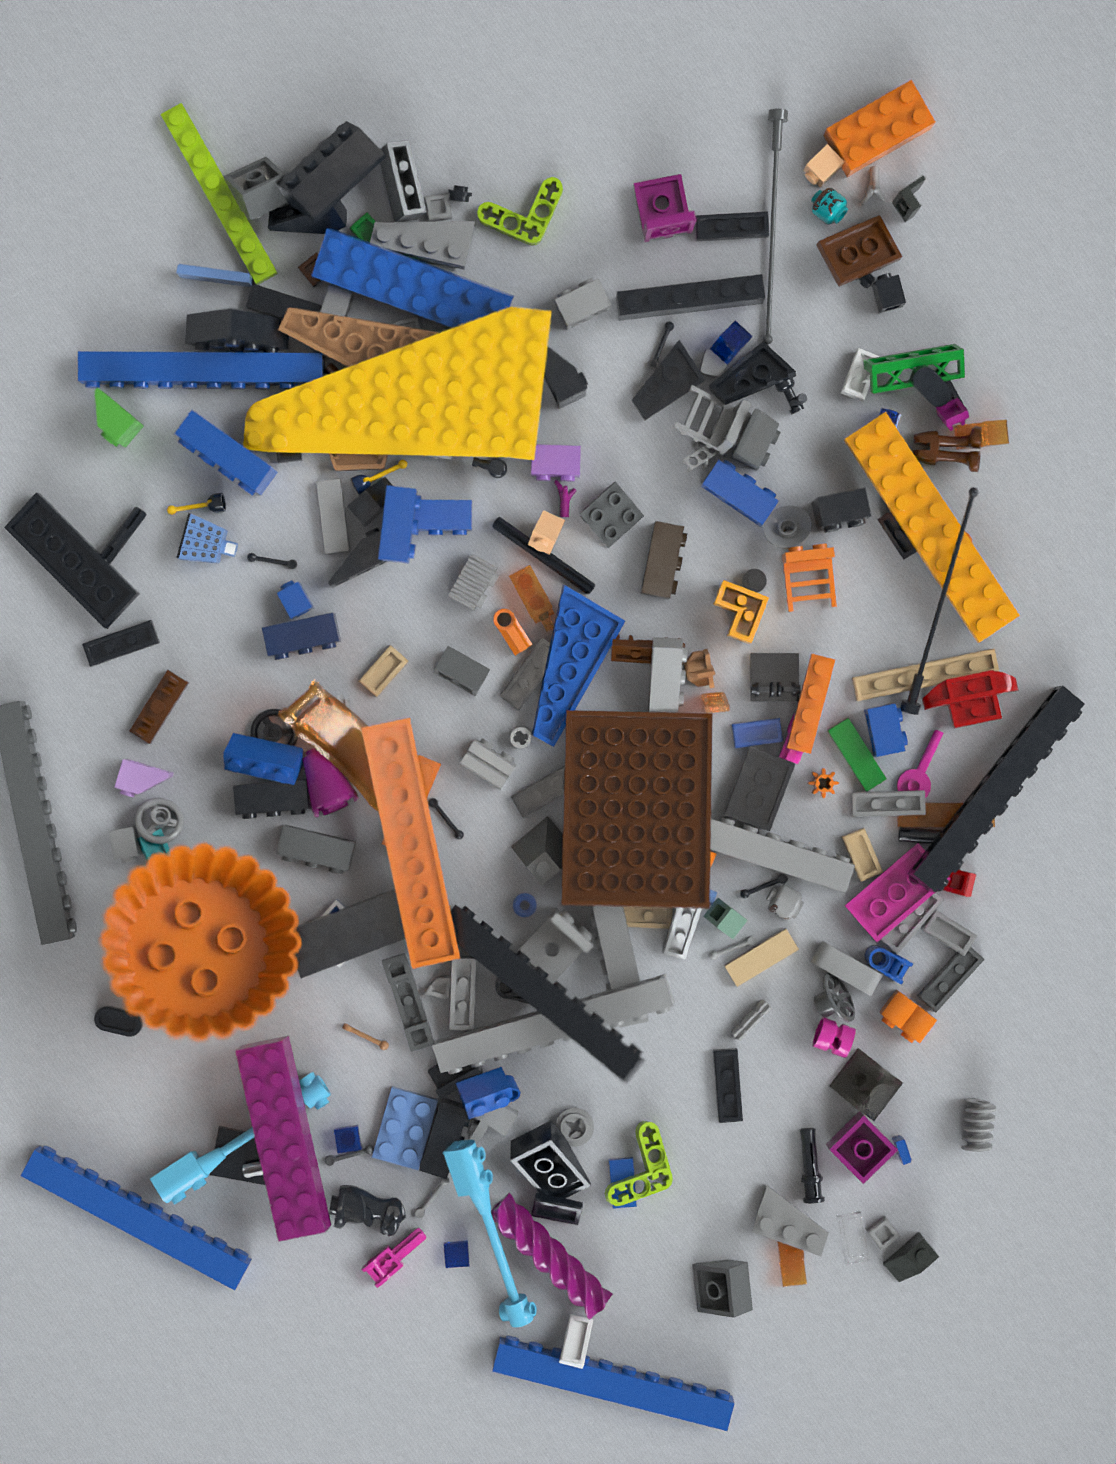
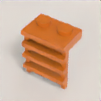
M827 544L812 545V550H803V546L790 547L788 549L789 552L782 554L788 612H794L793 602L831 598V607H837L832 558L835 557L834 547L827 548ZM828 570V579L790 582V573ZM829 584L830 593L792 597L791 588Z

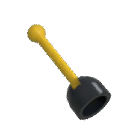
M222 492L210 495L207 502L179 507L170 505L167 508V512L170 515H174L178 511L208 507L209 510L215 513L225 512L226 501Z

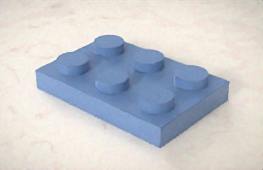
M392 1086L372 1158L419 1170L438 1099Z

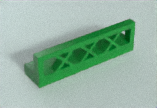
M956 344L863 359L864 369L870 373V387L873 394L914 387L910 379L902 382L898 376L904 369L910 368L913 371L914 367L920 365L927 366L933 364L937 368L935 372L943 381L965 378L964 349ZM957 360L958 372L948 374L944 368L950 361ZM887 372L891 378L885 385L878 386L877 374Z

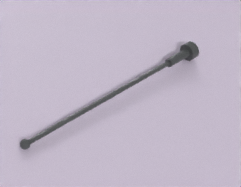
M779 108L770 109L768 113V121L773 123L772 151H774L766 335L763 338L766 344H771L773 341L771 336L778 161L779 151L782 148L783 123L788 121V110Z

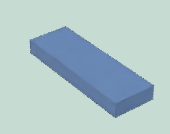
M185 264L177 265L176 273L180 278L251 288L253 285V278L249 273Z

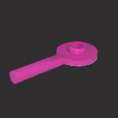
M934 730L917 769L906 770L899 776L897 791L925 790V798L929 795L931 781L925 772L940 743L943 732Z

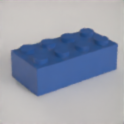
M192 409L174 433L180 437L178 443L192 453L198 450L200 452L198 457L210 466L219 465L220 467L217 471L231 481H234L235 478L240 480L238 486L252 496L255 492L262 495L278 473L266 462Z

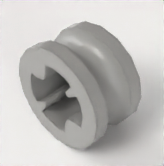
M517 727L511 732L510 741L516 748L522 749L531 743L532 737L528 729ZM518 731L528 735V740L525 739L526 743L523 745L519 741H514V736H517L515 733Z

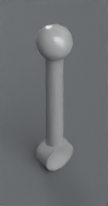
M750 936L744 942L720 951H711L709 957L711 960H716L718 956L747 945L754 946L757 943V939L754 936Z
M448 1177L447 1179L441 1178V1183L423 1206L416 1209V1217L422 1218L424 1216L426 1208L444 1186L450 1183Z

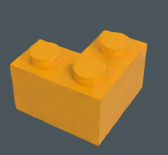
M723 580L713 605L735 613L727 636L751 644L769 597Z

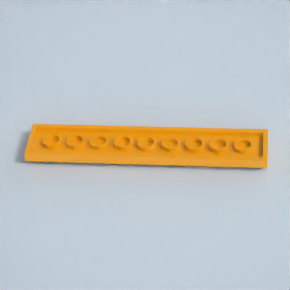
M884 412L845 438L844 441L943 589L961 525L887 413ZM964 531L946 596L977 643H980L1020 615Z

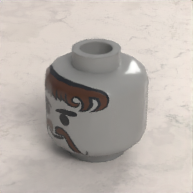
M785 884L779 886L778 889L773 887L766 898L770 902L768 905L769 911L783 920H789L791 917L795 919L804 904L801 901V893Z

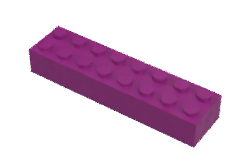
M289 1035L242 1045L235 1050L278 1242L325 1233L332 1224Z

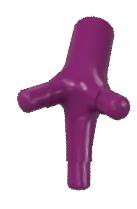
M555 480L554 484L558 489L560 497L559 517H569L570 500L577 490L573 488L568 493V486L562 487L559 481Z

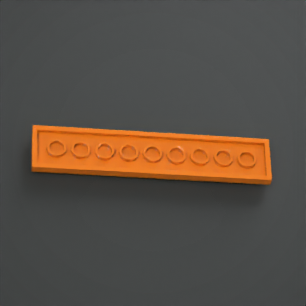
M410 718L362 727L412 969L460 959Z

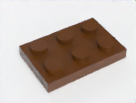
M880 215L824 238L816 244L838 287L893 264L903 257Z

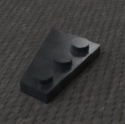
M763 341L709 384V390L724 405H727L796 377V371Z

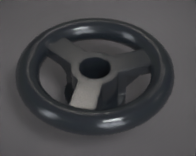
M268 709L261 712L254 719L250 730L251 737L258 738V727L263 722L265 725L263 729L265 740L278 742L282 736H291L287 745H296L299 735L298 726L295 719L288 712L281 709ZM269 717H282L289 723L291 728L282 729L280 725L272 723ZM272 728H275L278 731V735L276 737H272L270 735V730Z

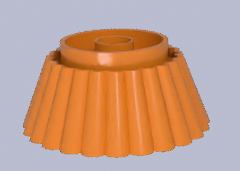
M199 843L192 850L184 845L175 846L170 850L169 855L164 853L152 855L147 861V867L139 866L132 869L128 877L129 884L118 886L114 892L116 904L107 908L104 913V921L109 928L103 931L100 938L102 947L108 951L103 958V967L106 972L114 975L111 979V988L115 994L125 997L124 1003L128 1012L134 1015L143 1014V1021L149 1028L160 1029L164 1027L165 1032L173 1038H180L188 1033L189 1037L195 1041H204L211 1034L218 1038H227L232 1035L235 1027L241 1030L249 1029L255 1024L257 1015L265 1016L270 1014L275 1006L274 998L284 996L289 989L287 977L292 976L298 968L297 959L293 954L298 952L301 946L300 936L294 931L298 925V916L293 909L288 908L290 904L289 893L281 887H276L277 879L274 873L267 869L259 870V863L252 856L243 855L239 857L235 849L228 846L215 850L208 843Z

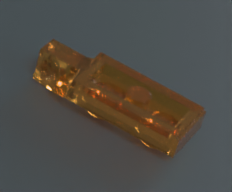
M528 565L510 575L509 578L531 619L534 620L535 624L541 621L546 632L554 628L550 618L551 615L555 614L552 609L553 606L531 565Z

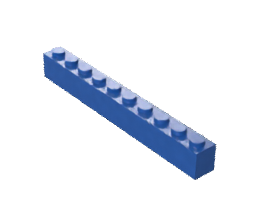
M78 351V381L85 384V388H100V384H109L110 388L122 389L124 385H134V388L147 389L149 385H158L160 389H172L173 385H182L184 389H197V385H207V389H221V385H231V389H246V385H255V389L260 390L270 389V386H280L279 389L289 390L294 388V386H299L325 376V357L323 353Z
M39 1146L34 1150L21 1174L23 1178L221 1284L236 1290L252 1260L248 1257V1253L239 1248L235 1250L227 1246L226 1241L219 1237L212 1238L206 1235V1231L194 1225L191 1227L184 1223L185 1220L175 1214L169 1215L163 1212V1208L155 1203H146L141 1200L142 1197L132 1191L128 1193L120 1189L121 1186L112 1180H103L96 1171L89 1168L85 1170L77 1166L78 1163L69 1157H60L49 1146Z
M514 1336L500 1337L492 1372L728 1431L735 1404L733 1396L728 1391L716 1389V1391L708 1390L706 1386L699 1383H693V1385L685 1384L681 1379L670 1377L669 1379L661 1378L659 1374L651 1371H646V1374L637 1372V1369L628 1365H623V1367L614 1366L612 1362L600 1359L599 1362L590 1360V1357L587 1355L584 1367L581 1369L559 1363L561 1348L554 1347L551 1350L543 1348V1345L537 1342L523 1343Z

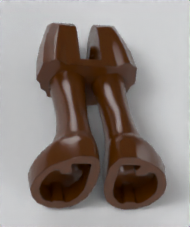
M973 427L971 433L966 436L939 435L938 431L914 434V444L930 445V450H913V454L918 462L929 465H936L937 461L958 462L967 465L971 472H979L980 451L954 452L940 450V447L981 449L982 427Z

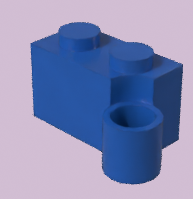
M502 1067L456 1083L459 1097L468 1119L506 1107L510 1102L517 1100L521 1094L514 1077L505 1075Z

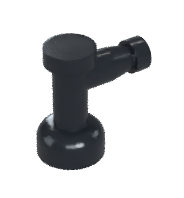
M793 378L775 385L778 392L784 393L791 407V410H789L791 415L804 409L803 403L807 401L806 394L795 395L792 389L795 385Z
M477 457L473 458V467L488 470L489 474L494 478H502L507 473V464L502 459L489 461Z

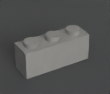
M653 637L648 700L649 712L678 713L679 706H683L684 692H680V684H685L686 670H682V662H687V648H683L682 639Z

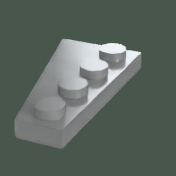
M475 221L375 222L370 243L414 259L464 270Z

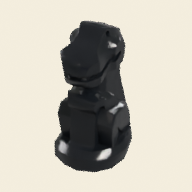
M341 1185L339 1195H332L329 1215H335V1228L341 1229L346 1223H364L367 1227H371L374 1220L379 1219L381 1220L380 1232L384 1236L391 1237L395 1235L400 1223L406 1218L404 1206L397 1197L383 1199L354 1185Z

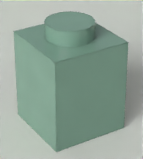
M720 898L715 900L703 916L732 939L735 938L748 921Z

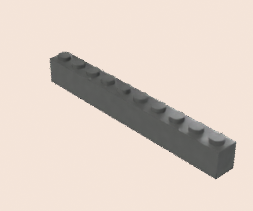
M16 701L0 705V753L41 945L74 938L77 926L75 919L71 918L69 911L72 908V902L69 894L66 895L64 885H67L65 872L61 871L59 862L62 861L60 848L56 847L54 840L57 837V831L54 823L51 824L49 814H52L50 801L46 800L44 790H47L45 777L41 776L39 769L42 766V760L39 752L36 753L34 743L37 742L35 730L31 729L29 719H32L31 709L29 705H26L25 701Z

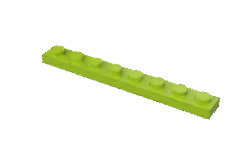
M182 102L160 114L256 285L277 275L278 273L245 214L239 208L221 171Z

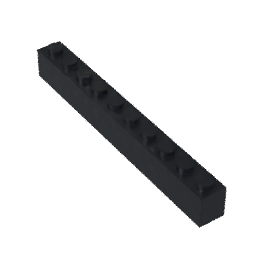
M1063 685L1055 687L907 874L929 892L936 893L937 891H942L949 882L947 878L950 874L957 872L963 865L964 861L962 859L965 855L972 853L979 844L977 840L980 836L987 834L994 825L992 821L997 815L1001 816L1009 806L1007 802L1012 796L1016 797L1023 789L1021 784L1026 778L1029 779L1038 770L1036 765L1041 759L1045 760L1053 751L1051 746L1056 740L1060 741L1068 732L1066 727L1071 721L1075 722L1081 716V708L1085 703Z
M455 905L451 909L455 936L460 947L625 1083L630 1081L645 1062V1059L641 1057L642 1050L633 1043L629 1046L622 1041L624 1036L613 1027L611 1030L607 1029L603 1025L605 1020L595 1012L589 1014L584 1010L585 1003L576 996L573 999L565 994L567 989L558 981L554 984L547 979L549 974L539 966L536 968L532 967L528 963L531 959L520 950L515 953L510 949L512 943L502 935L499 938L493 935L492 931L494 929L484 920L481 923L475 920L474 916L476 914L467 906L461 908Z

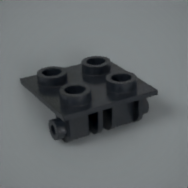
M751 653L750 701H799L801 691L799 684V653Z

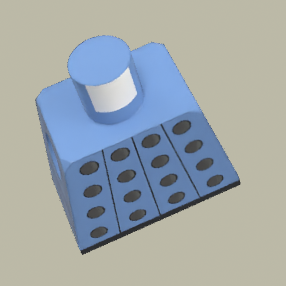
M188 513L176 558L185 561L219 563L222 554L235 557L238 543L226 540L227 530Z

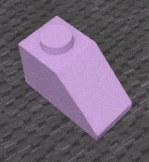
M123 759L115 788L121 789L120 794L134 797L135 794H142L172 778L173 772L133 760Z

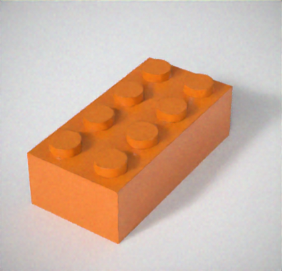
M911 79L826 129L823 136L828 145L844 161L841 168L846 177H849L928 132L936 121Z

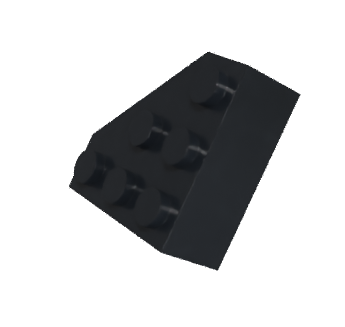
M234 308L187 314L185 344L194 345L195 350L209 351V348L229 349L230 352L249 350L263 351V353H278L281 350H288L289 335L278 330L283 321L281 318Z

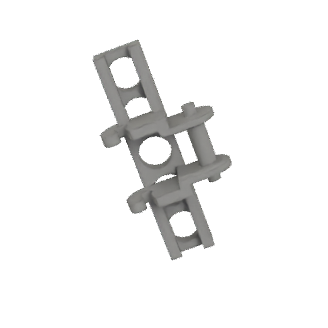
M705 432L703 436L709 438L710 434ZM692 440V448L696 452L684 458L682 463L686 464L689 472L703 463L704 468H708L710 466L708 460L717 455L719 451L713 448L715 453L711 454L708 452L706 445L701 448L702 442ZM720 454L719 457L722 459L725 457V454ZM695 458L697 463L695 465H691L689 463V460Z

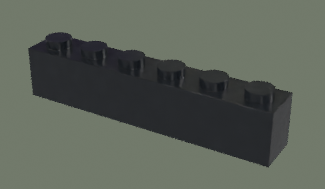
M762 274L617 291L616 294L619 321L763 304L765 300Z

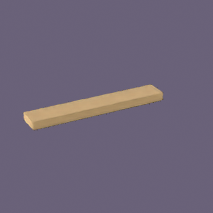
M995 649L926 662L922 674L924 679L921 688L938 685L946 679L990 670L999 671ZM920 664L853 677L852 682L856 701L910 691L914 675L918 674Z

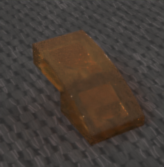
M1007 419L954 426L955 436H966L971 433L973 427H982V447L1009 444ZM956 447V450L972 449V448Z
M777 1241L782 1287L807 1285L804 1250Z

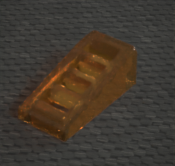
M715 692L703 693L701 695L703 713L726 712L730 710L725 693Z

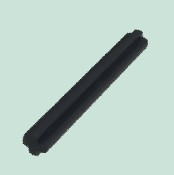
M498 517L494 521L492 527L584 593L589 595L595 588V583L554 554L550 553L549 555L529 546L530 537L503 518Z

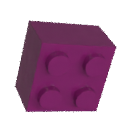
M861 1111L853 1116L826 1143L828 1149L863 1184L898 1151L894 1144Z

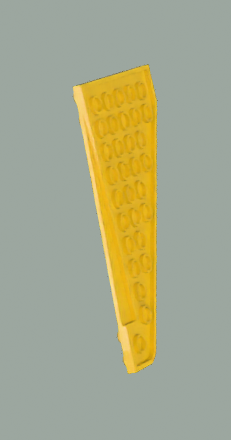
M511 306L259 400L246 413L243 447L247 450L263 452L512 457L535 460L552 311Z

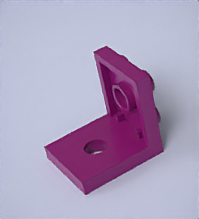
M681 174L633 184L644 242H649L650 239L660 237L665 239L673 237L675 234L685 232L690 234L693 232L696 222L694 210H688ZM660 197L666 198L669 202V206L664 210L658 209L655 205V201Z

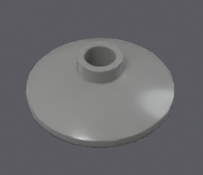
M796 506L777 508L771 512L764 522V535L767 541L775 547L782 549L797 547L804 543L811 534V518L805 510Z

